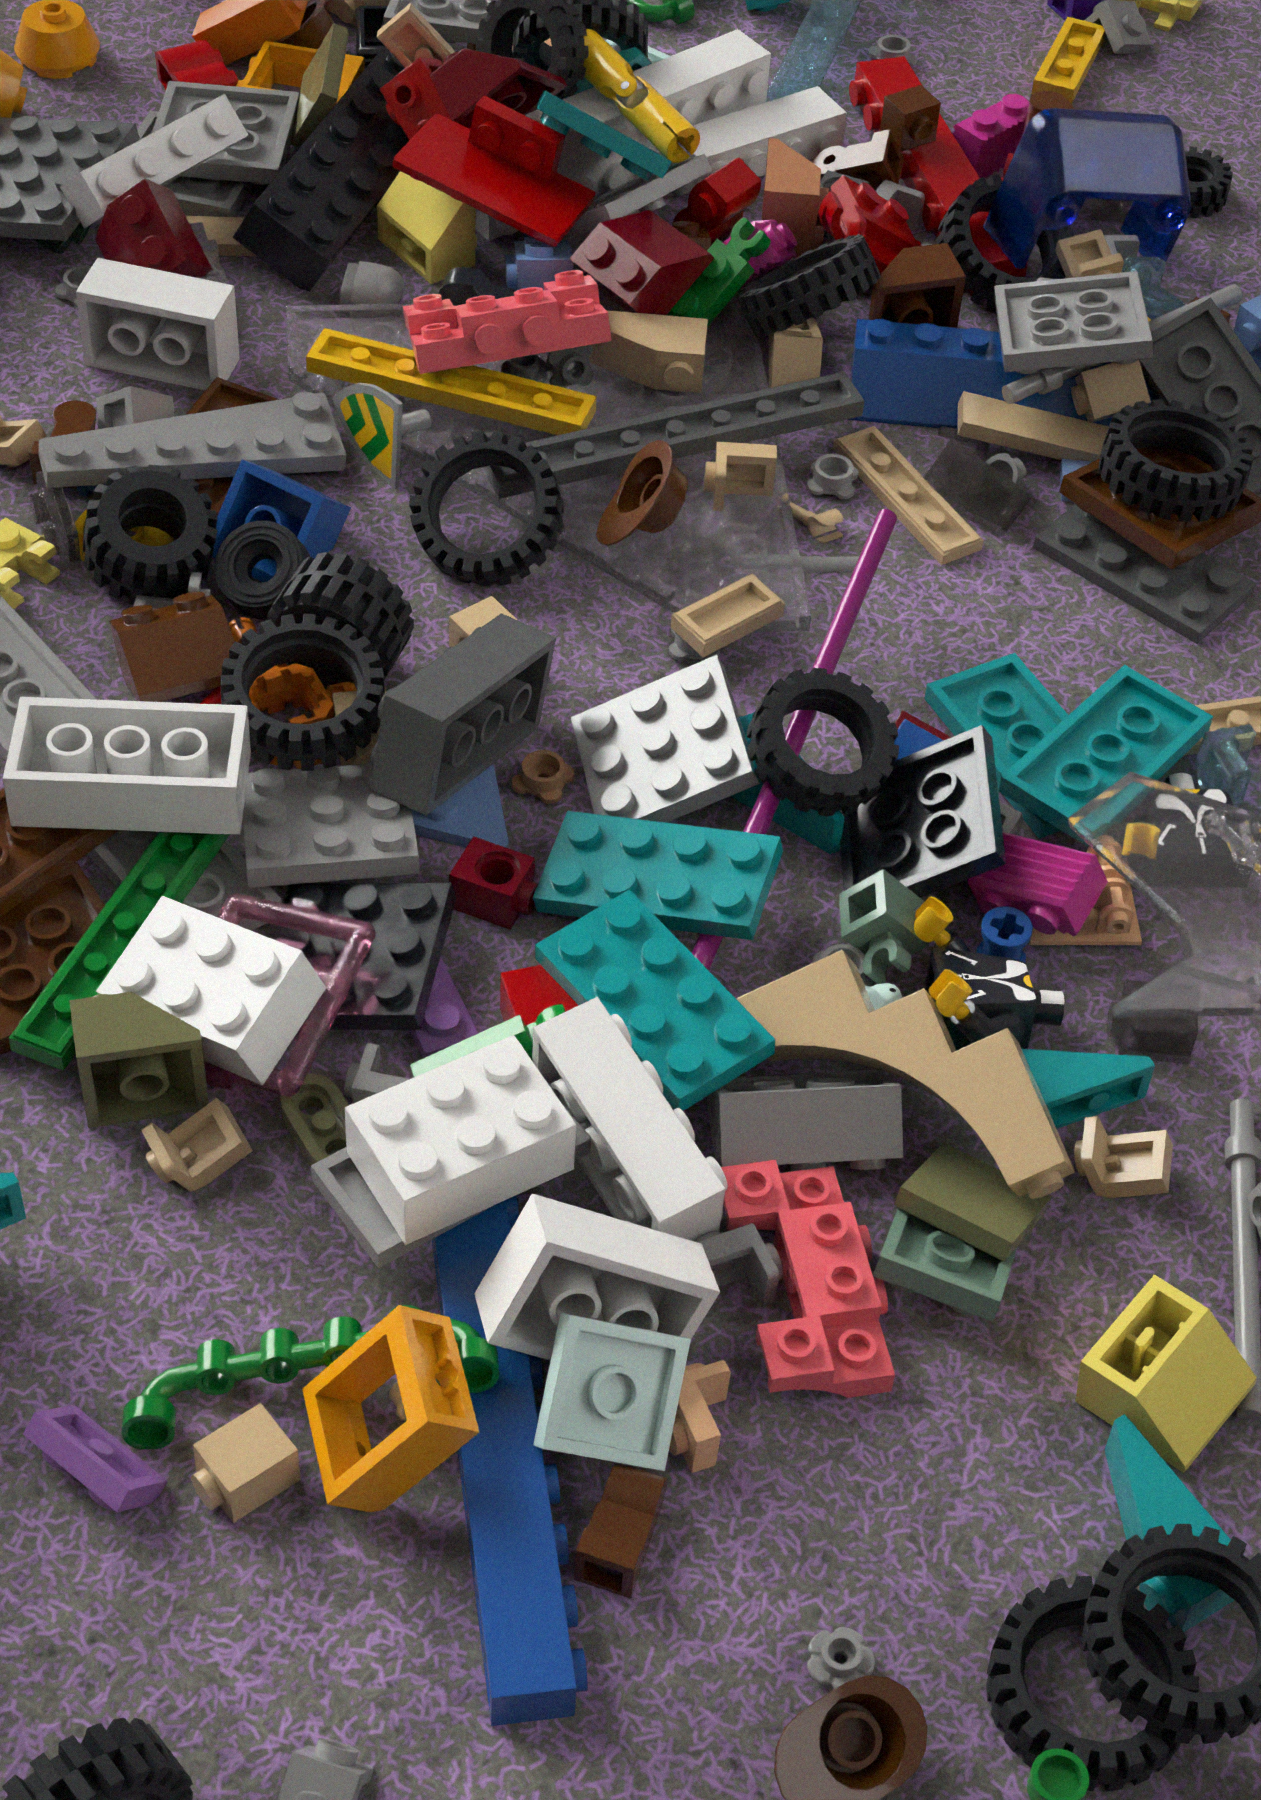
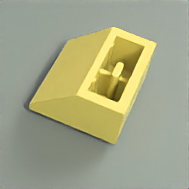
M400 171L377 205L378 240L430 284L445 279L446 274L451 269L475 266V248L477 246L475 234L476 209Z
M1153 1275L1081 1360L1075 1402L1112 1426L1115 1419L1125 1414L1163 1460L1185 1473L1254 1387L1257 1377L1209 1308L1158 1276Z

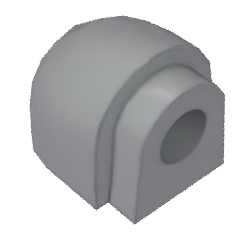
M359 261V264L348 262L341 287L340 309L350 311V316L356 318L374 319L385 316L395 309L399 303L405 287L404 279L399 272L386 265Z

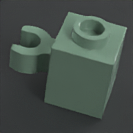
M884 869L839 894L841 938L853 947L858 948L865 955L862 965L865 975L877 984L886 983L885 970L887 966L891 967L894 965L905 973L910 970L911 955L929 946V943L919 939L914 931L916 910L925 901Z

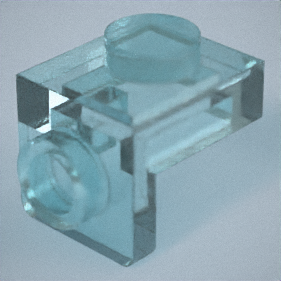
M1126 257L1121 273L1138 272L1148 318L1153 320L1185 306L1183 301L1160 287L1166 267V262L1159 257Z
M1251 724L1205 732L1194 764L1200 789H1221L1227 792L1235 808L1241 807L1252 776L1251 771L1246 765L1256 736V732Z

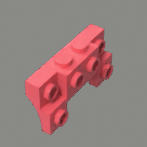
M571 270L555 274V281L543 283L544 291L541 287L524 288L515 291L514 296L495 299V296L492 295L477 296L467 299L466 304L454 306L450 299L442 300L440 294L416 297L413 299L414 305L403 306V313L417 369L420 374L610 342L612 339L609 316L606 309L600 303L598 285L590 275L584 276L583 271Z
M769 1160L721 1167L728 1185L723 1202L727 1216V1231L754 1223L757 1230L775 1231L773 1244L781 1259L783 1280L794 1317L791 1320L757 1324L755 1339L757 1346L761 1345L769 1376L767 1384L769 1392L821 1390L840 1394L847 1398L891 1392L895 1372L879 1322L880 1315L887 1314L888 1311L886 1287L883 1280L872 1275L869 1264L872 1260V1244L866 1225L857 1224L851 1202H844L834 1166L780 1173L777 1161Z

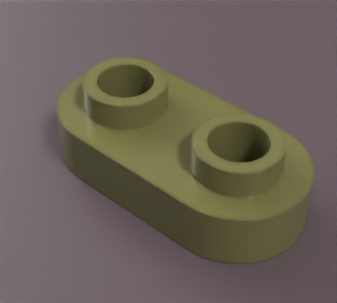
M305 1074L289 1081L280 1095L282 1120L311 1168V1165L330 1156L328 1154L331 1151L347 1147L345 1107L349 1106L338 1086L325 1076ZM310 1106L321 1109L314 1113V1115H307L301 1112Z

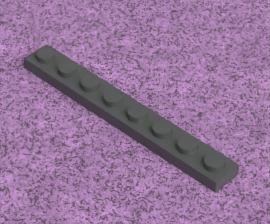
M839 372L526 442L525 444L527 446L531 444L539 451L554 473L558 485H564L624 471L643 447L656 440L667 442L673 451V459L715 450L717 442L748 443L860 417L863 415L864 399L846 373ZM496 465L482 467L499 499L533 491L527 479L509 467Z

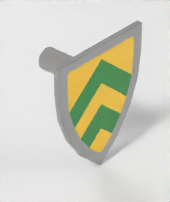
M360 382L344 387L332 399L354 449L394 490L399 489L401 436L430 428V414L427 410L421 409L402 415L403 403L389 392L374 384Z

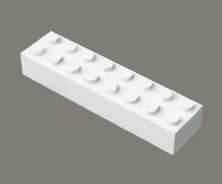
M737 29L635 70L633 73L635 77L639 76L651 84L692 125L765 103L767 101L771 53ZM595 87L563 99L565 102L664 156L620 113L614 101L605 97ZM536 110L525 115L545 125L540 120L543 114L542 111ZM570 128L565 137L557 173L595 191V196L639 178V176L626 170L620 164L623 159L621 155L611 151L607 159L581 144L580 140L583 134ZM476 209L475 230L488 241L505 234L512 235L518 231Z

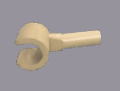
M785 500L781 504V509L808 526V531L813 537L836 530L835 524L843 522V516L837 509L815 514L789 500ZM837 531L816 540L826 543L843 537V534Z

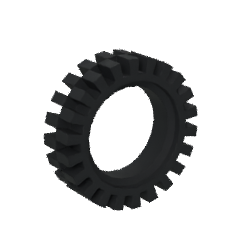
M627 0L566 1L569 5L574 4L580 13L577 17L579 22L584 23L586 29H593L601 37L616 43L617 45L612 48L617 52L637 47L648 58V24H646L644 13L639 14V7L633 3L627 6ZM529 10L519 20L514 31L513 56L514 59L548 72L551 65L552 46H549L544 41L550 38V34L542 18L532 10Z
M125 1718L113 1719L107 1730L101 1723L88 1727L82 1743H79L74 1735L69 1736L58 1743V1755L49 1760L43 1752L30 1762L34 1772L23 1780L14 1775L2 1786L8 1795L4 1800H192L193 1791L190 1788L193 1783L190 1776L150 1724L146 1725L142 1719L134 1718L130 1723Z

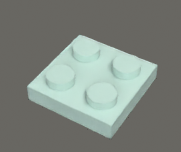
M560 1312L533 1445L546 1450L665 1471L691 1339Z

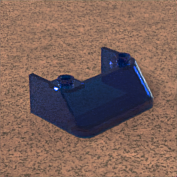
M1059 108L1045 109L1037 113L1027 124L983 225L984 229L1017 269H1024L1041 230H1058L1070 225L1077 218L1086 199L1133 201L1120 230L1124 235H1136L1140 243L1138 250L1154 270L1163 269L1191 211L1183 133L1177 124L1166 115Z

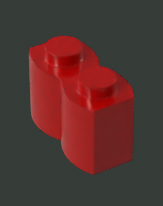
M206 40L155 52L158 79L165 90L169 81L235 87L237 85L238 78L234 70L228 71L220 51L212 49Z
M740 157L735 158L692 188L688 198V206L675 216L673 222H697L700 224V228L707 229L711 237V245L716 239L721 241L731 234L734 225L743 218L744 209L756 201L761 189V179Z

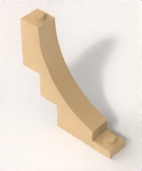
M843 950L736 998L776 1039L775 1054L767 1058L769 1062L802 1058L832 1059L858 1063L896 1075L918 1085L942 1100L964 1118L976 1131L994 1157L1007 1185L1018 1197L1028 1193L1031 1199L1051 1194L1064 1185L1062 1178L1075 1173L1020 1044L1008 1028L956 1051L942 1015L936 1006V1002L924 988L875 1010L856 964Z

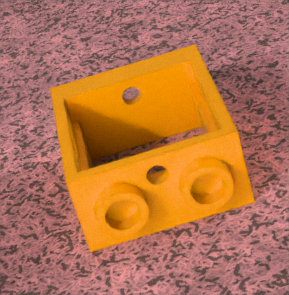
M265 41L257 56H253L250 59L248 72L243 80L237 82L236 87L275 90L271 89L274 83L301 87L303 74L318 49ZM345 54L338 99L333 107L365 70L364 57Z
M398 1305L302 1389L327 1505L365 1512L385 1510L479 1433L450 1317ZM396 1374L407 1421L375 1448L371 1449L361 1403Z

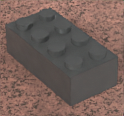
M501 613L484 626L476 628L471 635L454 647L446 649L441 656L430 664L420 667L414 675L400 685L389 689L382 697L378 707V718L381 719L378 741L370 757V763L374 766L370 789L427 816L530 736L540 724L556 637Z

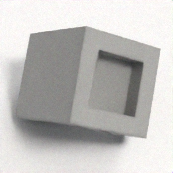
M133 386L96 398L98 429L175 417L173 396Z

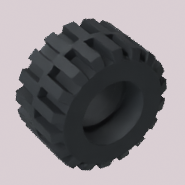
M148 464L146 471H140L138 466L134 465L126 467L124 476H121L118 472L107 476L106 485L99 483L93 491V499L89 500L83 537L84 562L88 571H94L93 580L100 588L109 585V595L117 600L124 595L130 598L129 604L134 605L137 595L161 598L170 596L171 599H174L179 595L185 594V589L189 587L191 572L202 573V579H206L209 573L217 535L216 511L211 510L212 500L208 494H198L199 484L192 478L187 481L180 479V471L170 468L169 473L160 472L159 465ZM140 526L154 527L169 534L174 539V542L163 546H148L136 542L125 532Z
M328 552L318 553L315 559L312 557L305 559L297 567L271 606L266 619H271L276 627H280L281 616L293 614L295 624L303 623L304 614H316L317 625H322L326 616L338 620L339 631L346 624L357 630V639L365 636L371 642L372 652L377 651L381 659L384 680L412 635L410 633L414 628V619L409 616L412 608L409 601L401 598L404 593L397 584H392L387 579L388 575L381 569L377 571L370 567L369 562L358 558L356 561L351 559L348 554L337 552L335 557ZM296 660L286 663L287 665L296 663L313 668L325 690L327 686L343 682L354 683L340 669L322 662Z

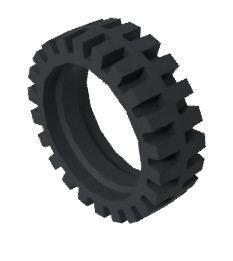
M991 175L987 180L982 177L972 185L969 184L943 216L944 218L938 228L940 234L937 237V244L948 243L966 276L963 293L968 289L972 290L971 301L979 305L985 298L987 299L986 309L995 312L994 286L1035 282L1039 277L1065 279V273L1055 250L1058 240L1074 236V233L1066 232L1071 225L1067 216L1057 217L1062 210L1058 203L1055 201L1048 205L1045 202L1049 196L1048 193L1041 189L1035 195L1032 193L1033 183L1025 180L1020 186H1017V177L1009 175L1003 181L1000 175ZM978 212H997L1017 221L1031 234L1039 247L1042 260L1040 274L1035 277H1015L996 269L982 257L974 244L969 226L970 217Z
M859 234L835 240L831 244L826 243L819 246L816 250L811 249L797 258L794 257L785 261V264L770 269L768 273L761 274L754 281L746 284L744 288L738 291L736 296L755 336H763L764 334H773L778 330L779 332L786 330L794 324L795 326L800 325L809 318H816L823 315V312L827 310H833L841 306L842 302L850 301L857 297V294L865 292L881 276L864 236Z
M1152 400L1150 406L1145 401L1135 402L1133 408L1129 405L1123 407L1120 413L1116 412L1113 416L1103 442L1099 460V471H1102L1101 478L1104 483H1110L1109 489L1115 495L1123 493L1122 501L1129 505L1139 502L1140 511L1149 514L1152 509L1159 510L1160 518L1168 520L1171 514H1177L1179 521L1190 522L1192 515L1199 522L1209 521L1211 515L1216 519L1225 515L1226 511L1231 512L1239 503L1252 467L1253 449L1251 443H1246L1247 437L1242 431L1235 432L1236 426L1229 420L1219 423L1220 415L1212 411L1204 415L1201 414L1202 407L1192 404L1190 410L1184 409L1182 402L1173 400L1170 406H1166L1163 400ZM1146 447L1176 449L1197 457L1211 466L1215 472L1202 474L1178 472L1155 464L1141 455L1137 449Z
M483 431L472 432V440L466 441L463 435L453 438L454 447L448 450L442 445L436 449L437 459L432 462L427 458L421 466L424 474L423 477L416 476L412 487L415 495H410L409 507L412 511L410 518L417 539L432 562L442 572L450 577L452 575L456 576L459 581L469 584L471 581H476L481 586H491L492 581L497 580L500 585L511 584V576L516 574L523 579L531 574L529 567L535 563L540 567L547 560L546 550H554L558 543L556 533L562 532L563 519L561 513H564V505L555 475L539 451L531 444L527 446L523 439L512 435L511 439H508L504 432L493 431L492 436L487 437ZM491 465L509 467L524 476L533 488L536 506L532 522L521 538L502 550L484 554L465 552L448 541L441 530L439 510L443 496L455 480L472 469Z
M293 614L281 616L280 627H276L271 619L260 623V635L250 628L242 634V644L235 641L229 649V658H225L222 665L221 703L222 705H246L248 707L251 753L256 750L258 761L269 765L276 756L280 769L291 770L293 761H301L302 771H314V760L321 759L326 769L336 766L337 753L345 761L356 756V746L364 749L371 742L372 733L377 734L381 723V719L378 718V707L385 694L381 659L377 651L372 652L371 642L365 636L357 639V630L346 624L339 631L338 620L327 616L322 625H317L316 614H304L303 623L295 624ZM296 660L318 661L338 668L354 681L357 688L356 698L350 707L334 718L313 724L284 723L264 715L252 704L249 691L256 678L272 667Z
M1176 1524L1170 1535L1166 1534L1163 1525L1150 1528L1143 1540L1136 1534L1124 1542L1119 1552L1116 1549L1113 1551L1099 1572L1088 1597L1082 1623L1084 1624L1082 1644L1083 1651H1089L1086 1664L1091 1677L1100 1676L1102 1678L1099 1691L1108 1703L1116 1698L1122 1702L1119 1711L1120 1715L1131 1723L1138 1715L1147 1720L1144 1731L1160 1737L1164 1728L1173 1730V1742L1189 1744L1194 1735H1200L1202 1743L1209 1744L1219 1742L1225 1732L1232 1739L1243 1734L1251 1723L1256 1725L1261 1721V1554L1258 1552L1249 1560L1243 1555L1247 1543L1233 1536L1228 1546L1218 1542L1220 1530L1207 1526L1204 1527L1199 1537L1193 1536L1191 1524ZM1187 1575L1214 1584L1239 1603L1254 1627L1258 1645L1254 1667L1241 1683L1222 1692L1193 1693L1162 1682L1137 1661L1125 1641L1121 1616L1126 1599L1140 1583L1156 1576Z
M1077 1576L1070 1588H1068L1064 1578L1050 1581L1045 1593L1039 1587L1027 1593L1022 1605L1017 1602L1009 1611L1004 1624L1002 1623L991 1650L987 1669V1701H992V1718L996 1728L1003 1726L1005 1730L1003 1740L1010 1749L1015 1752L1020 1748L1025 1753L1023 1762L1030 1768L1034 1760L1042 1752L1049 1749H1064L1077 1755L1085 1764L1089 1773L1087 1791L1093 1792L1097 1784H1105L1107 1792L1122 1790L1128 1781H1132L1135 1786L1148 1780L1154 1770L1157 1772L1162 1770L1169 1763L1174 1753L1177 1752L1181 1743L1173 1742V1730L1164 1728L1160 1737H1157L1143 1729L1132 1738L1108 1743L1078 1738L1048 1721L1030 1699L1024 1680L1026 1657L1035 1642L1057 1628L1079 1624L1084 1625L1082 1623L1085 1609L1093 1587L1092 1576ZM1135 1589L1126 1599L1121 1616L1125 1640L1135 1646L1150 1664L1152 1673L1162 1682L1193 1693L1199 1692V1676H1193L1197 1662L1193 1649L1183 1650L1187 1638L1179 1624L1168 1629L1166 1624L1169 1613L1159 1603L1150 1611L1144 1608L1146 1594Z

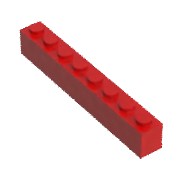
M905 56L862 61L856 63L855 80L850 82L849 96L854 107L859 106L862 110L866 129L878 132L881 129L885 96L922 84ZM940 113L936 140L901 152L904 161L899 179L904 181L906 187L924 193L923 224L925 229L933 231L936 237L940 234L938 232L939 224L955 199L969 184L972 185L976 180L980 179ZM978 212L973 214L969 221L971 236L982 257L1000 271L1015 277H1025L1029 256L1003 214L997 212ZM968 289L970 295L972 296L973 291Z

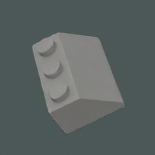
M878 1069L738 1076L706 1096L714 1156L721 1167L776 1160L777 1165L790 1164V1171L826 1167V1162L850 1161V1168L874 1170L885 1168L886 1159L903 1158L901 1085Z

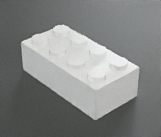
M20 697L3 775L10 825L240 835L251 756L248 707L246 705Z
M596 997L533 1027L532 1061L560 1102L591 1137L590 1153L578 1159V1162L613 1217L691 1241L709 1232H719L720 1222L723 1218L722 1209L725 1191L728 1188L724 1172L712 1156L705 1158L695 1144L694 1130L688 1117L680 1108L672 1109L662 1094L663 1086L656 1069L648 1060L641 1062L632 1049L630 1033L618 1014L610 1016L600 999Z

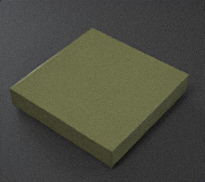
M333 23L303 74L290 143L293 146L299 148L330 112L338 99L349 36L348 28Z
M943 1143L900 1187L894 1205L1001 1261H1006L1041 1220L1048 1209L1052 1196L1048 1194L1040 1198L1031 1199L1027 1193L1018 1197L1007 1185L999 1169Z

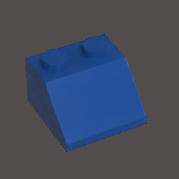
M242 459L217 516V535L212 557L216 559L222 542L238 527L254 521H271L283 525L292 531L308 550L310 556L315 559L318 553L329 552L334 548L351 507L274 470ZM273 559L259 561L252 570V577L263 583L269 581L277 571L276 561Z

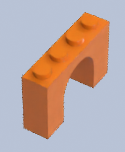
M225 0L200 13L192 37L195 41L206 40L212 49H218L226 66L261 49L265 41L275 42L298 31L308 0Z

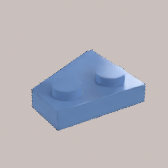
M494 764L427 816L412 809L415 834L418 836L465 848L473 836L509 848Z

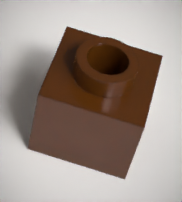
M922 85L887 95L884 98L880 131L890 129L901 152L935 141L941 102Z

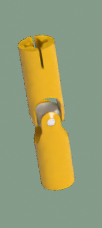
M586 29L587 36H584V45L588 46L589 53L588 58L584 59L583 67L586 68L584 77L601 94L613 100L620 113L672 163H680L687 160L690 156L678 143L693 155L700 143L699 131L651 84L639 76L635 77L630 64L596 31Z

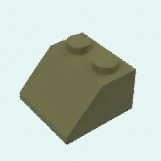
M133 992L99 994L89 998L69 1000L76 1058L88 1128L198 1112L209 1104L202 1040L199 1029Z

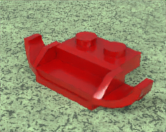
M842 175L830 187L832 191H829L821 202L818 213L822 227L836 240L845 239L852 235L857 236L860 234L864 236L880 274L903 248L922 246L921 242L914 238L906 222L909 219V215L904 207L893 198L888 201L882 198L866 182L858 184Z

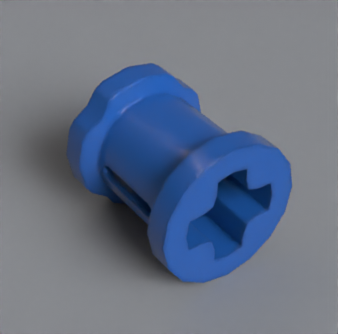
M1002 906L988 911L981 923V934L984 941L977 947L976 953L1018 959L1026 963V954L1023 951V947L1027 946L1032 937L1033 925L1030 918L1024 912L1013 907Z

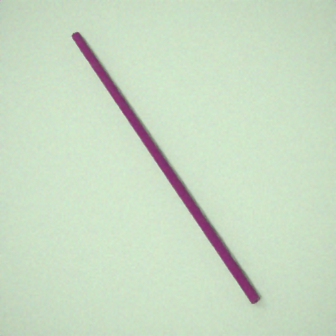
M889 509L878 511L812 668L827 669V674L833 675L897 522V515ZM796 710L789 721L785 737L797 757H799L817 714L816 710ZM768 781L762 785L743 832L766 835L780 799L771 792L773 787ZM700 933L692 954L710 970L723 936Z

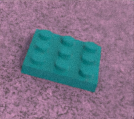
M543 90L536 104V108L543 112L540 118L542 123L565 136L570 128L583 134L580 140L583 146L607 159L611 151L621 155L623 159L620 164L626 170L648 182L652 174L663 179L671 164L670 160L548 91Z

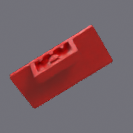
M485 95L475 104L470 129L440 114H434L394 156L393 167L411 176L413 179L421 181L451 196L453 199L461 201L551 247H556L591 206L596 195L595 191L557 173L565 135Z

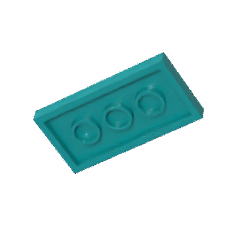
M1016 653L1003 656L926 685L925 701L954 736L980 725L990 734L993 741L998 788L1001 776L1068 716L1066 711ZM1004 796L1015 810L1022 813L1024 821L1039 839L1061 831Z
M1124 664L1001 776L998 792L1088 847L1097 836H1100L1209 732L1213 716Z
M567 811L534 893L533 900L537 912L583 917L630 889L668 929L753 940L783 853L780 836Z
M630 889L535 944V959L578 1005L598 997L610 1016L618 1014L630 1033L632 1049L641 1062L648 1060L654 1066L662 1082V1094L674 1109L686 1110L775 1054L776 1039Z

